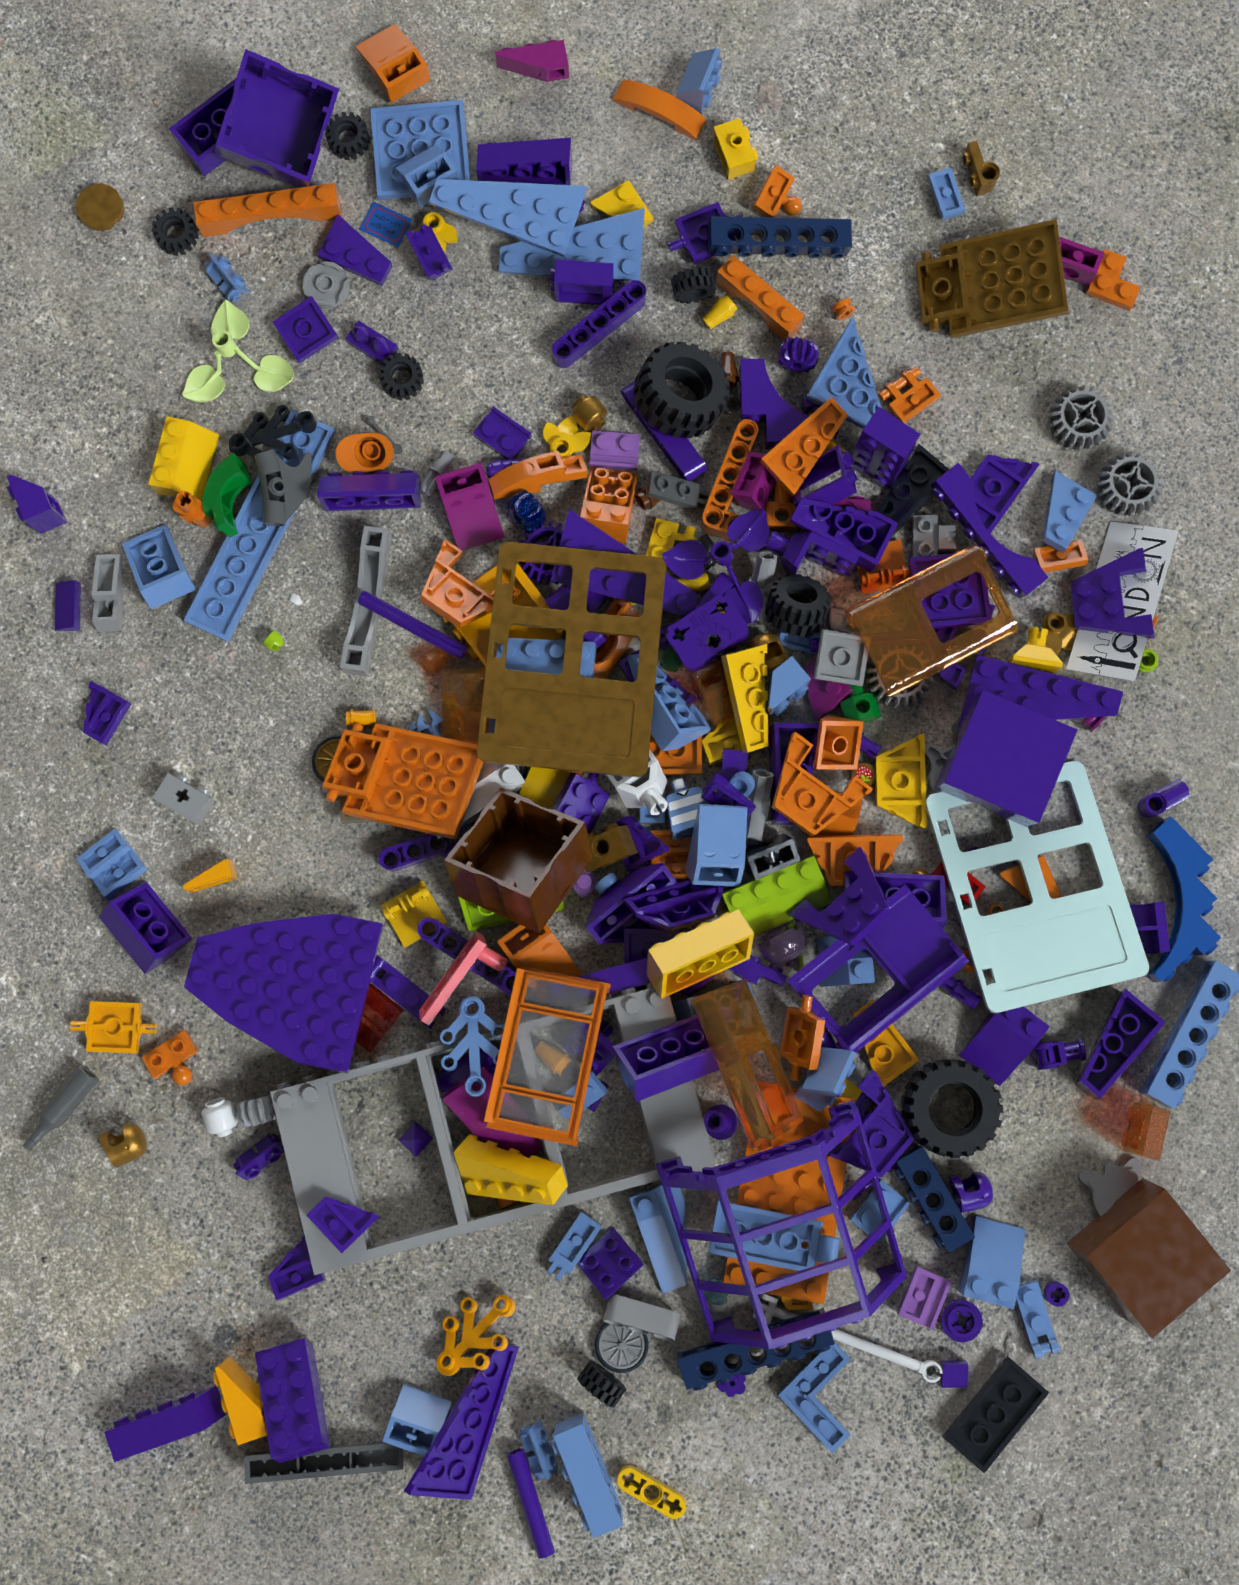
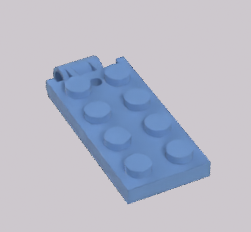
M717 1201L712 1232L729 1233L720 1201ZM730 1203L739 1233L793 1216ZM813 1219L742 1242L747 1261L801 1271L815 1266L816 1261L825 1263L837 1259L840 1238L820 1235L823 1221ZM803 1241L808 1243L806 1248L801 1247ZM710 1242L709 1253L738 1259L733 1244Z

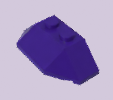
M663 863L634 869L595 900L584 926L599 945L624 942L625 927L648 926L647 923L637 918L624 904V899L674 885L677 881Z
M687 880L625 898L624 904L637 918L656 930L673 931L713 919L716 915L724 886L692 885L691 881Z

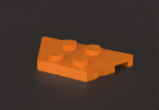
M903 835L806 836V840L830 886H843L844 872L851 871L844 861L858 847H861L866 853L868 862L874 872L885 873L887 867L890 866L894 859L893 855L899 843L903 841Z

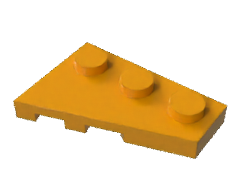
M870 1000L853 1013L854 1018L875 1002V1000ZM893 1024L864 1046L872 1070L877 1073L883 1086L920 1060Z

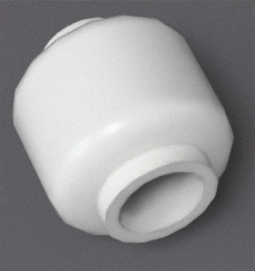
M223 1097L208 1101L201 1112L207 1133L217 1134L218 1137L231 1134L232 1128L238 1123L233 1103L225 1100Z

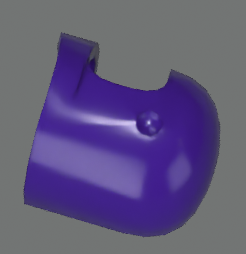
M972 1172L971 1176L964 1180H960L957 1174L948 1176L954 1201L961 1213L985 1208L992 1202V1184L984 1173ZM972 1186L975 1187V1190H976V1191H974V1192H966V1191H967L968 1189H970Z

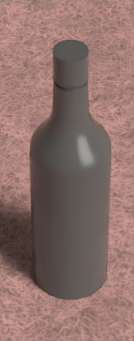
M79 1065L42 1109L38 1127L23 1146L27 1150L32 1151L47 1132L61 1127L99 1081L98 1077L86 1067Z

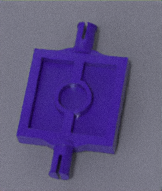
M719 202L675 219V225L679 231L680 238L667 242L669 251L672 252L683 247L688 252L693 264L715 256L708 253L707 224L711 216L728 217L722 211ZM740 213L733 217H742L743 215ZM728 235L730 240L736 241L734 235Z
M571 772L552 809L584 821L587 833L590 834L610 794L600 789L598 784H596L600 774L590 773L588 778H583Z

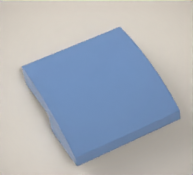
M116 828L76 858L86 875L94 881L107 900H110L148 870L137 853Z

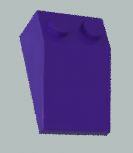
M1024 1006L1000 1013L990 1012L959 1056L965 1061L972 1063V1065L986 1071L985 1074L991 1077L995 1084L1001 1086L1034 1049L1050 1026Z

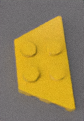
M920 734L875 757L876 807L921 829H926L925 734Z

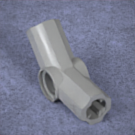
M763 550L757 552L753 573L749 577V581L757 584L763 595L761 613L755 622L748 623L751 625H763L765 607L774 582L773 574L777 564V555L771 551Z
M764 769L753 770L752 777L755 781V789L747 797L756 805L754 811L747 817L746 844L749 845L761 844L764 824L770 807L769 796L774 774Z

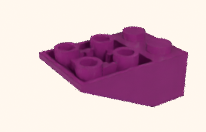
M482 463L435 477L459 549L464 551L505 538Z

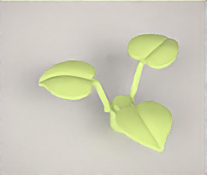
M225 300L215 314L211 326L212 343L217 349L214 352L217 370L215 371L210 365H200L193 369L187 378L182 395L186 399L195 402H207L219 397L226 386L224 379L219 376L222 372L221 356L232 357L235 353L241 356L255 370H258L254 376V381L257 387L265 392H275L285 387L293 380L294 371L285 359L277 355L263 357L260 366H258L237 347L233 339L243 338L249 330L250 322L243 311L235 307L228 300Z

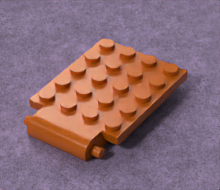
M357 723L354 724L352 731L344 729L322 785V789L327 792L326 800L335 802L337 796L347 798L342 809L344 815L457 839L483 765V761L477 755V744L375 723L371 735L361 733L363 726Z

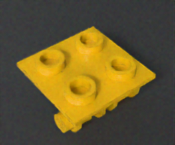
M424 881L419 882L380 905L384 916L391 923L404 948L421 939L417 927L423 919L433 918L444 925L448 923ZM427 922L423 926V932L426 936L436 930V926L432 922Z

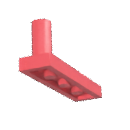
M477 931L474 932L420 1008V1020L425 1024H431L476 959L498 972H501L505 967L507 959L488 948L482 934Z

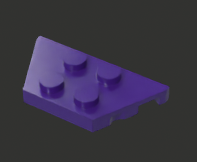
M987 455L975 471L971 479L974 482L976 509L982 523L990 534L1040 465L1039 463L1033 461L1032 463L1019 462L1018 459H1002L999 456Z

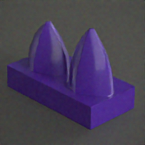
M359 320L345 338L346 343L384 366L383 361L385 359L389 361V356L392 354L394 356L399 349L397 344Z

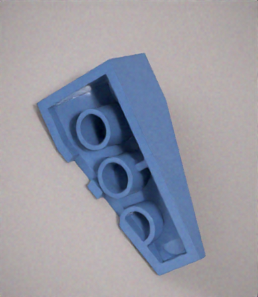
M639 654L630 655L627 658L634 681L637 680ZM657 666L651 734L662 751L675 750L708 733L711 728L699 709L694 704L689 706L681 697L683 692L678 687L676 689L666 681V674Z
M662 1183L630 1194L629 1199L662 1293L687 1285L686 1259ZM670 1187L683 1229H686L685 1201L681 1189Z

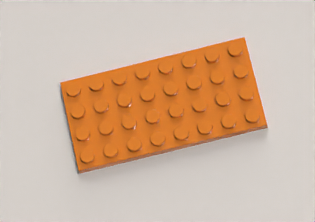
M757 1081L744 1157L814 1135L822 1127L826 1130L829 1128L828 1122L831 1120L828 1110L830 1106L827 1105L820 1112L795 1098L798 1088ZM840 1096V1098H836L831 1107L852 1100L856 1104L857 1100ZM850 1134L847 1135L840 1143L843 1144L844 1141L850 1136ZM826 1155L836 1193L840 1197L842 1195L847 1163ZM818 1160L739 1185L736 1204L796 1215L830 1204ZM833 1213L814 1219L823 1221L820 1235L835 1237L837 1224ZM807 1241L801 1243L802 1248H806L808 1245ZM727 1257L722 1283L746 1286L738 1259ZM748 1261L755 1285L798 1272L797 1270ZM815 1262V1266L822 1264L821 1262ZM829 1272L766 1293L824 1305Z

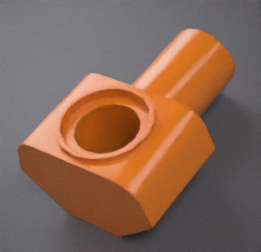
M775 481L774 502H766L764 507L769 530L778 532L797 531L799 527L790 521L796 506L794 503H791V495L778 481ZM782 513L786 515L787 520L778 521L775 515Z
M181 491L177 494L173 502V509L180 518L203 528L212 522V519L203 512L201 500L194 498L188 491Z

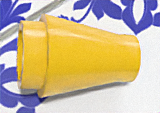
M724 295L722 298L719 297L708 313L702 318V321L711 330L735 315L734 312L738 309L727 295Z

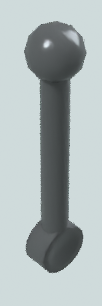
M367 416L365 423L371 425L378 433L388 438L395 454H401L402 446L395 444L374 422L372 416Z

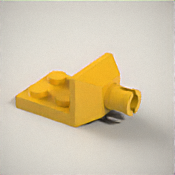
M1039 627L1028 628L1026 645L1007 662L1055 674L1062 668L1063 662L1051 648H1047L1045 645L1048 630L1041 628V631H1038Z

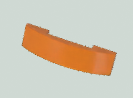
M623 80L613 98V102L632 111L638 108L674 125L675 131L694 140L697 139L706 122V118L687 103L663 90L641 82Z

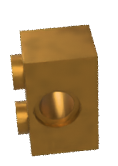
M617 823L604 827V832L599 835L596 832L588 834L593 860L585 869L586 872L597 871L638 853L627 825L618 826ZM604 841L608 843L607 852L603 848Z

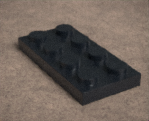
M1007 1356L943 1434V1438L980 1471L985 1473L1050 1392Z

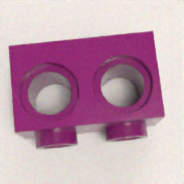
M749 452L731 492L742 508L757 510L764 509L776 481L771 473L760 463L761 458L766 454Z

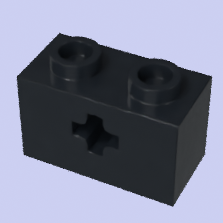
M785 833L763 841L761 844L751 846L745 851L747 874L755 880L801 861L793 838Z

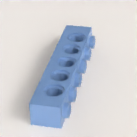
M1216 960L1207 961L1140 1091L1141 1094L1166 1108L1174 1109L1175 1106L1181 1104L1185 1096L1183 1091L1187 1083L1190 1084L1196 1075L1195 1067L1198 1062L1205 1058L1208 1051L1206 1046L1209 1040H1212L1218 1033L1219 1027L1217 1025L1221 1017H1225L1230 1009V1004L1228 1003L1232 995H1236L1239 991L1238 972ZM1214 985H1217L1220 989V995L1217 998L1212 994ZM1203 1007H1206L1209 1011V1016L1206 1020L1200 1014ZM1192 1029H1195L1198 1035L1195 1042H1192L1189 1038V1032ZM1180 1051L1186 1054V1061L1183 1064H1180L1178 1061ZM1169 1073H1172L1175 1077V1082L1172 1086H1169L1166 1082V1077Z

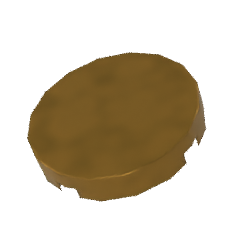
M101 183L85 188L78 196L76 202L77 215L88 228L96 231H105L113 228L114 224L121 221L125 211L124 201L117 190L110 185Z

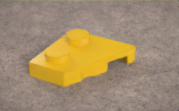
M734 712L725 720H722L716 726V729L702 740V746L709 765L722 762L723 749L742 750Z

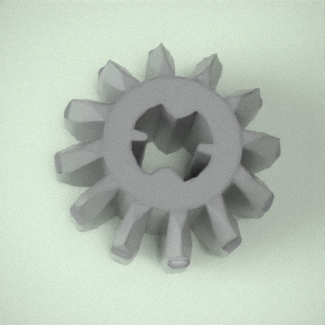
M271 1094L246 1099L236 1105V1116L240 1126H255L277 1119Z

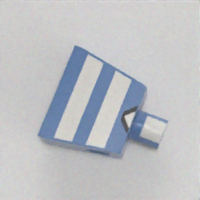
M677 779L671 782L673 794L666 796L668 803L666 812L672 841L693 835L698 805L709 804L701 798V788L696 786L687 789L684 779Z

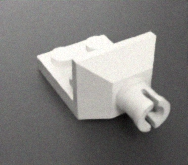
M650 749L648 769L642 777L605 774L617 790L626 808H642L646 805L651 815L660 814L656 804L662 812L667 808L668 803L661 796L666 787L667 779L658 760Z

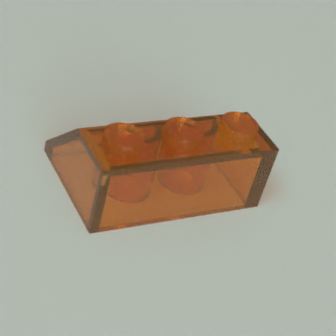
M486 669L441 670L443 738L478 745ZM487 719L485 733H488L489 731V719Z

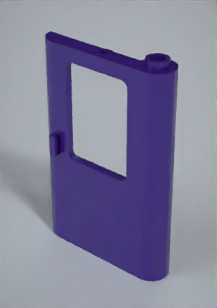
M906 884L886 899L891 912L860 942L851 947V945L837 939L787 980L801 998L802 995L813 996L811 1010L817 1017L825 1020V1026L838 1041L834 1044L837 1049L852 1050L857 1053L970 962ZM866 949L894 981V986L845 1026H840L817 1000L812 991L858 952Z

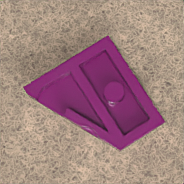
M815 657L803 670L811 678L807 685L809 687L808 694L814 718L820 721L854 689L850 684L813 679L816 663Z

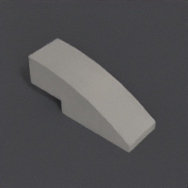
M120 554L96 555L91 596L94 599L92 622L98 632L122 631L123 571Z

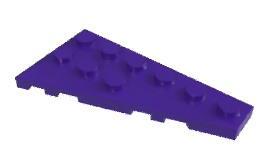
M977 655L958 727L962 723L972 697L982 690L1054 720L1117 716L1123 691Z
M497 1341L496 1346L499 1347L502 1342ZM508 1343L507 1348L503 1351L488 1349L485 1354L490 1359L488 1368L485 1370L476 1369L404 1489V1492L412 1496L472 1499L518 1352V1346ZM482 1359V1361L480 1362L479 1366H481V1365L483 1364L484 1359Z

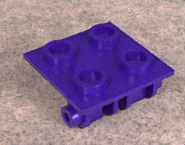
M614 1227L593 1244L577 1263L605 1300L644 1266L641 1258L632 1251Z

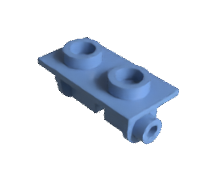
M209 254L212 260L205 264L206 272L216 284L224 280L219 288L228 300L237 302L241 297L239 295L241 292L250 293L245 286V280L231 269L232 264L227 258L222 255Z
M538 1420L531 1427L527 1425L520 1428L521 1434L519 1437L525 1453L534 1450L535 1454L527 1457L533 1476H536L537 1480L543 1478L548 1480L558 1471L557 1459L549 1445L547 1431L543 1428L541 1420Z

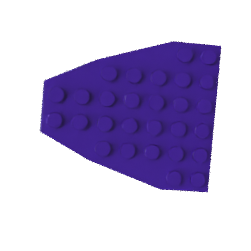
M325 914L252 923L198 937L184 988L226 1022L294 1062L348 1073L383 923L338 914Z

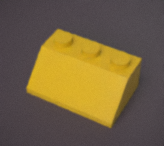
M166 416L148 485L158 494L176 497L179 492L188 491L194 498L202 501L220 435L191 421Z

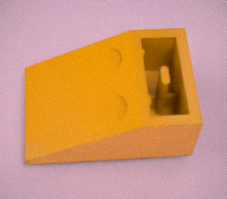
M231 1357L226 1358L215 1367L214 1381L216 1386L221 1388L223 1394L221 1404L224 1412L228 1413L230 1418V1435L232 1439H236L237 1445H241L267 1436L260 1386Z

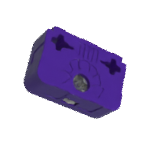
M719 594L689 613L686 617L667 628L668 633L666 634L668 643L688 672L695 673L744 642L749 636L747 623L741 617L731 599L727 595L723 597ZM717 607L725 608L726 613L718 612ZM677 633L684 635L683 641L676 638ZM712 639L715 641L719 640V646L717 648L713 646L708 647L710 645L709 641Z

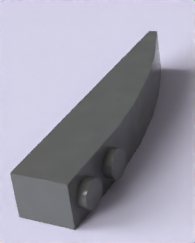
M385 1442L330 1445L331 1448L282 1463L271 1458L270 1450L245 1452V1484L404 1470L403 1449Z

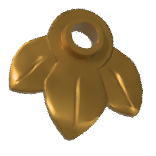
M1059 612L1047 614L1042 621L1043 628L1048 630L1046 647L1051 648L1056 655L1060 653L1061 649L1072 652L1078 632L1075 626L1074 615L1064 616ZM1051 621L1056 622L1057 628L1051 626Z

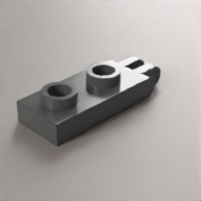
M653 470L648 474L647 497L693 510L698 509V507L705 508L707 504L705 499L709 498V492L702 490L700 484Z

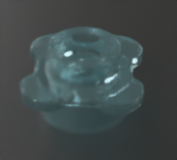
M712 1277L709 1280L722 1283L717 1277ZM705 1290L703 1292L708 1301L714 1305H725L727 1303L728 1293Z

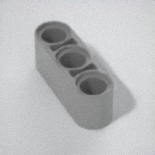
M612 1294L608 1298L603 1321L662 1340L675 1341L681 1315L672 1310Z

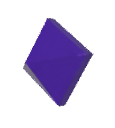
M415 1121L398 1141L417 1157L432 1141L433 1137Z

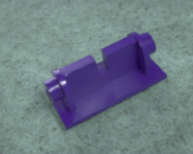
M275 1133L267 1134L255 1144L258 1151L257 1154L249 1148L235 1159L236 1162L233 1164L237 1170L235 1174L245 1180H249L258 1176L261 1170L268 1164L280 1159L281 1154L284 1153V1147L278 1143L280 1141Z

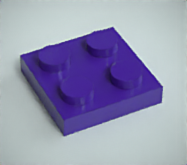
M312 296L273 321L274 326L299 363L339 338Z

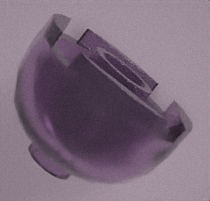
M799 920L792 921L794 926L789 928L785 923L761 936L762 942L755 941L758 951L766 961L776 965L785 963L786 966H790L800 960L798 956L806 947V935Z

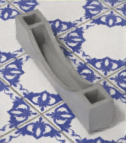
M365 525L363 528L355 604L349 630L343 645L340 668L345 674L369 677L379 615L360 605L358 598L363 591H367L382 600L392 536L386 528Z

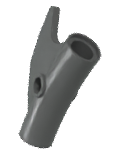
M274 449L254 455L262 489L263 524L285 526V522L299 508L308 495L312 474L310 452L304 454L297 467L287 465L279 458Z

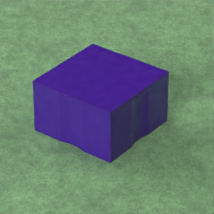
M245 49L214 154L294 187H308L319 156L321 140L330 121L339 88L309 75L293 72L278 62Z
M982 690L972 697L958 730L956 743L947 756L934 788L966 802L982 805L994 814L1025 827L1038 824L1043 816L1078 729Z

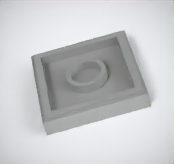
M822 629L813 679L863 686L871 637Z

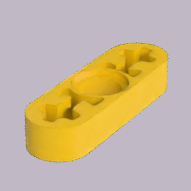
M626 1465L619 1470L617 1482L622 1491L671 1519H678L683 1516L686 1511V1501L680 1492L632 1465ZM630 1473H633V1479L638 1483L641 1482V1479H644L645 1481L641 1484L640 1492L636 1491L638 1489L637 1484L629 1482L626 1485L623 1475L628 1476ZM649 1485H655L659 1489V1494L654 1499H649L644 1494L645 1488ZM664 1491L667 1492V1500L674 1502L675 1499L679 1500L680 1509L675 1508L671 1511L670 1504L664 1500L662 1505L659 1504L663 1498Z

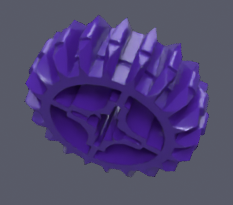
M551 520L548 522V527H544L543 522L540 521V529H536L535 526L531 525L530 530L532 534L524 532L523 537L526 540L518 541V543H536V545L557 547L558 540H561L563 534L562 523H558L556 528H554ZM550 537L549 540L545 543L537 542L542 538ZM518 562V564L523 565L521 567L525 573L528 572L527 576L530 580L536 576V584H540L542 579H545V585H550L553 570H548L551 566L550 564H540L538 568L530 562Z

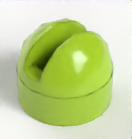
M273 630L262 645L271 651H278L283 646L284 639L281 634Z

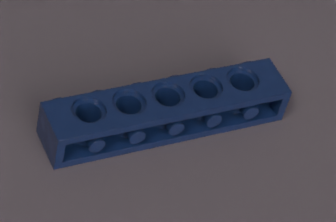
M711 216L707 224L708 253L719 257L727 256L728 254H738L740 257L761 254L762 257L784 255L785 257L793 258L798 255H808L809 258H818L822 255H828L832 258H843L847 256L852 248L851 219ZM728 235L736 236L738 241L730 240ZM751 235L759 236L761 241H754ZM775 236H781L784 242L777 241ZM798 236L805 237L807 242L800 241ZM821 236L829 238L830 243L824 242Z
M821 1308L769 1324L768 1329L772 1330L824 1313L825 1310ZM756 1328V1329H753V1330H751V1331H758V1332H760V1329H759V1328ZM825 1331L813 1335L808 1341L797 1340L788 1343L782 1349H763L761 1355L753 1356L749 1352L752 1347L714 1341L678 1352L677 1362L686 1390L693 1388L694 1391L706 1388L708 1386L707 1383L714 1381L724 1383L731 1380L734 1375L740 1373L744 1376L755 1373L757 1368L767 1366V1368L776 1367L782 1363V1360L789 1358L791 1360L802 1359L808 1352L815 1350L817 1353L825 1352L835 1342L832 1331ZM728 1354H735L739 1360L731 1364L725 1360V1357ZM705 1361L713 1363L714 1368L711 1371H705L700 1365Z

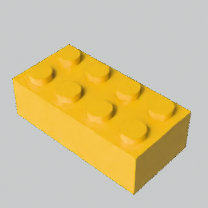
M739 909L732 913L726 912L712 922L701 923L694 930L687 933L681 932L667 942H659L653 945L648 950L647 977L659 997L663 999L750 959L754 932Z

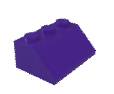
M147 882L110 901L99 916L144 974L166 962L192 940L189 933Z

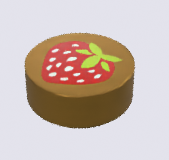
M859 763L857 770L851 771V778L857 776L871 786L876 779V771L868 763Z

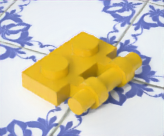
M656 518L646 556L663 559L662 554L672 549L675 542L695 540L694 533L696 528L686 526L685 533L680 534L678 533V523Z

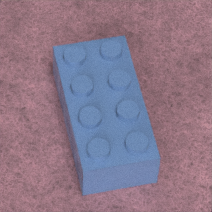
M584 1412L555 1424L551 1444L556 1456L561 1455L563 1465H561L565 1480H571L573 1501L576 1506L580 1505L583 1515L581 1520L585 1531H591L594 1539L623 1526V1509Z

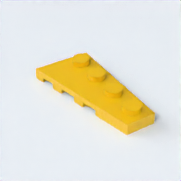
M767 644L721 656L742 753H748L768 746V714L765 713V701H768V691H765V676H767L765 653H767Z

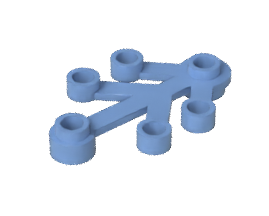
M470 996L460 1003L459 1017L448 1029L443 1030L440 1034V1040L443 1044L452 1045L456 1041V1034L466 1023L468 1024L467 1035L449 1055L442 1058L441 1065L445 1070L453 1071L457 1067V1061L469 1049L470 1078L465 1083V1089L472 1097H480L485 1093L487 1084L481 1077L479 1047L493 1058L495 1065L499 1050L479 1033L478 1022L491 1031V1035L496 1041H502V1037H495V1031L497 1029L504 1030V1026L497 1025L484 1013L485 1006L481 999ZM471 1005L477 1007V1011L474 1014L468 1013V1008ZM446 1033H452L453 1035L452 1040L449 1042L444 1041ZM448 1058L454 1060V1064L450 1068L445 1066V1061ZM475 1082L481 1084V1089L477 1092L472 1090V1085Z

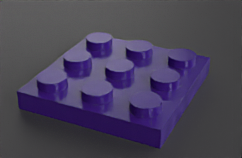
M982 551L909 558L908 564L917 629L931 630L990 624L992 622Z

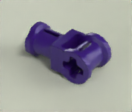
M1077 1038L1075 1042L1063 1043V1041L1038 1043L1034 1047L1038 1059L1037 1070L1056 1068L1059 1065L1067 1064L1069 1060H1086V1048L1081 1038Z

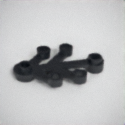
M286 405L278 406L270 421L265 413L258 412L254 415L253 421L244 433H236L229 439V450L238 457L246 454L254 457L256 454L265 452L254 446L264 444L281 452L285 459L292 460L297 456V450L294 445L277 439L299 431L312 433L317 427V420L311 412L303 411L297 415L295 423L277 428L281 421L285 422L291 412ZM258 429H263L260 434L255 435Z

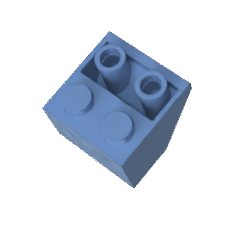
M717 48L692 54L676 93V98L687 103L700 114L703 113L705 107L709 108L713 97L711 91L713 87L717 88L720 82L721 73L719 72L722 60H719L720 49Z
M437 145L430 147L395 168L419 208L429 203L436 179L459 180L458 172L446 152Z
M793 656L777 667L771 674L768 683V701L766 702L768 718L773 714L776 717L787 709V706L790 704L789 701L792 699L795 702L798 701L809 689L807 685L811 678Z
M821 1047L818 1069L807 1070L795 1098L820 1112L827 1105L831 1107L836 1098H840L846 1087V1084L843 1082L846 1077L852 1074L856 1066L853 1062L856 1052Z
M404 1384L382 1442L425 1456L446 1421L452 1401Z

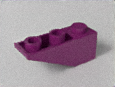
M550 40L546 43L526 44L523 47L503 48L500 51H495L497 68L545 82L569 78V65L564 40Z

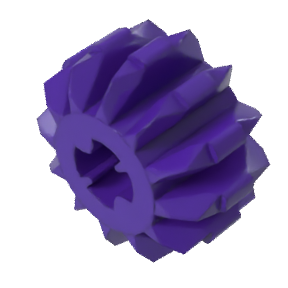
M789 337L782 341L779 347L778 363L784 369H790L791 372H809L815 369L817 364L818 346L813 341L806 340V338L795 337L793 339Z

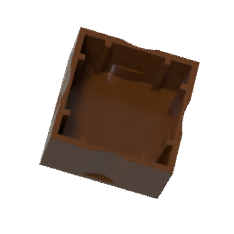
M500 787L482 810L476 823L462 836L444 859L456 896L540 933L593 860V855L584 821L555 809L539 806L526 797Z
M1144 1178L1117 1199L1105 1214L1090 1222L1066 1243L1086 1269L1101 1282L1107 1295L1127 1320L1152 1339L1231 1272L1230 1268L1165 1188Z

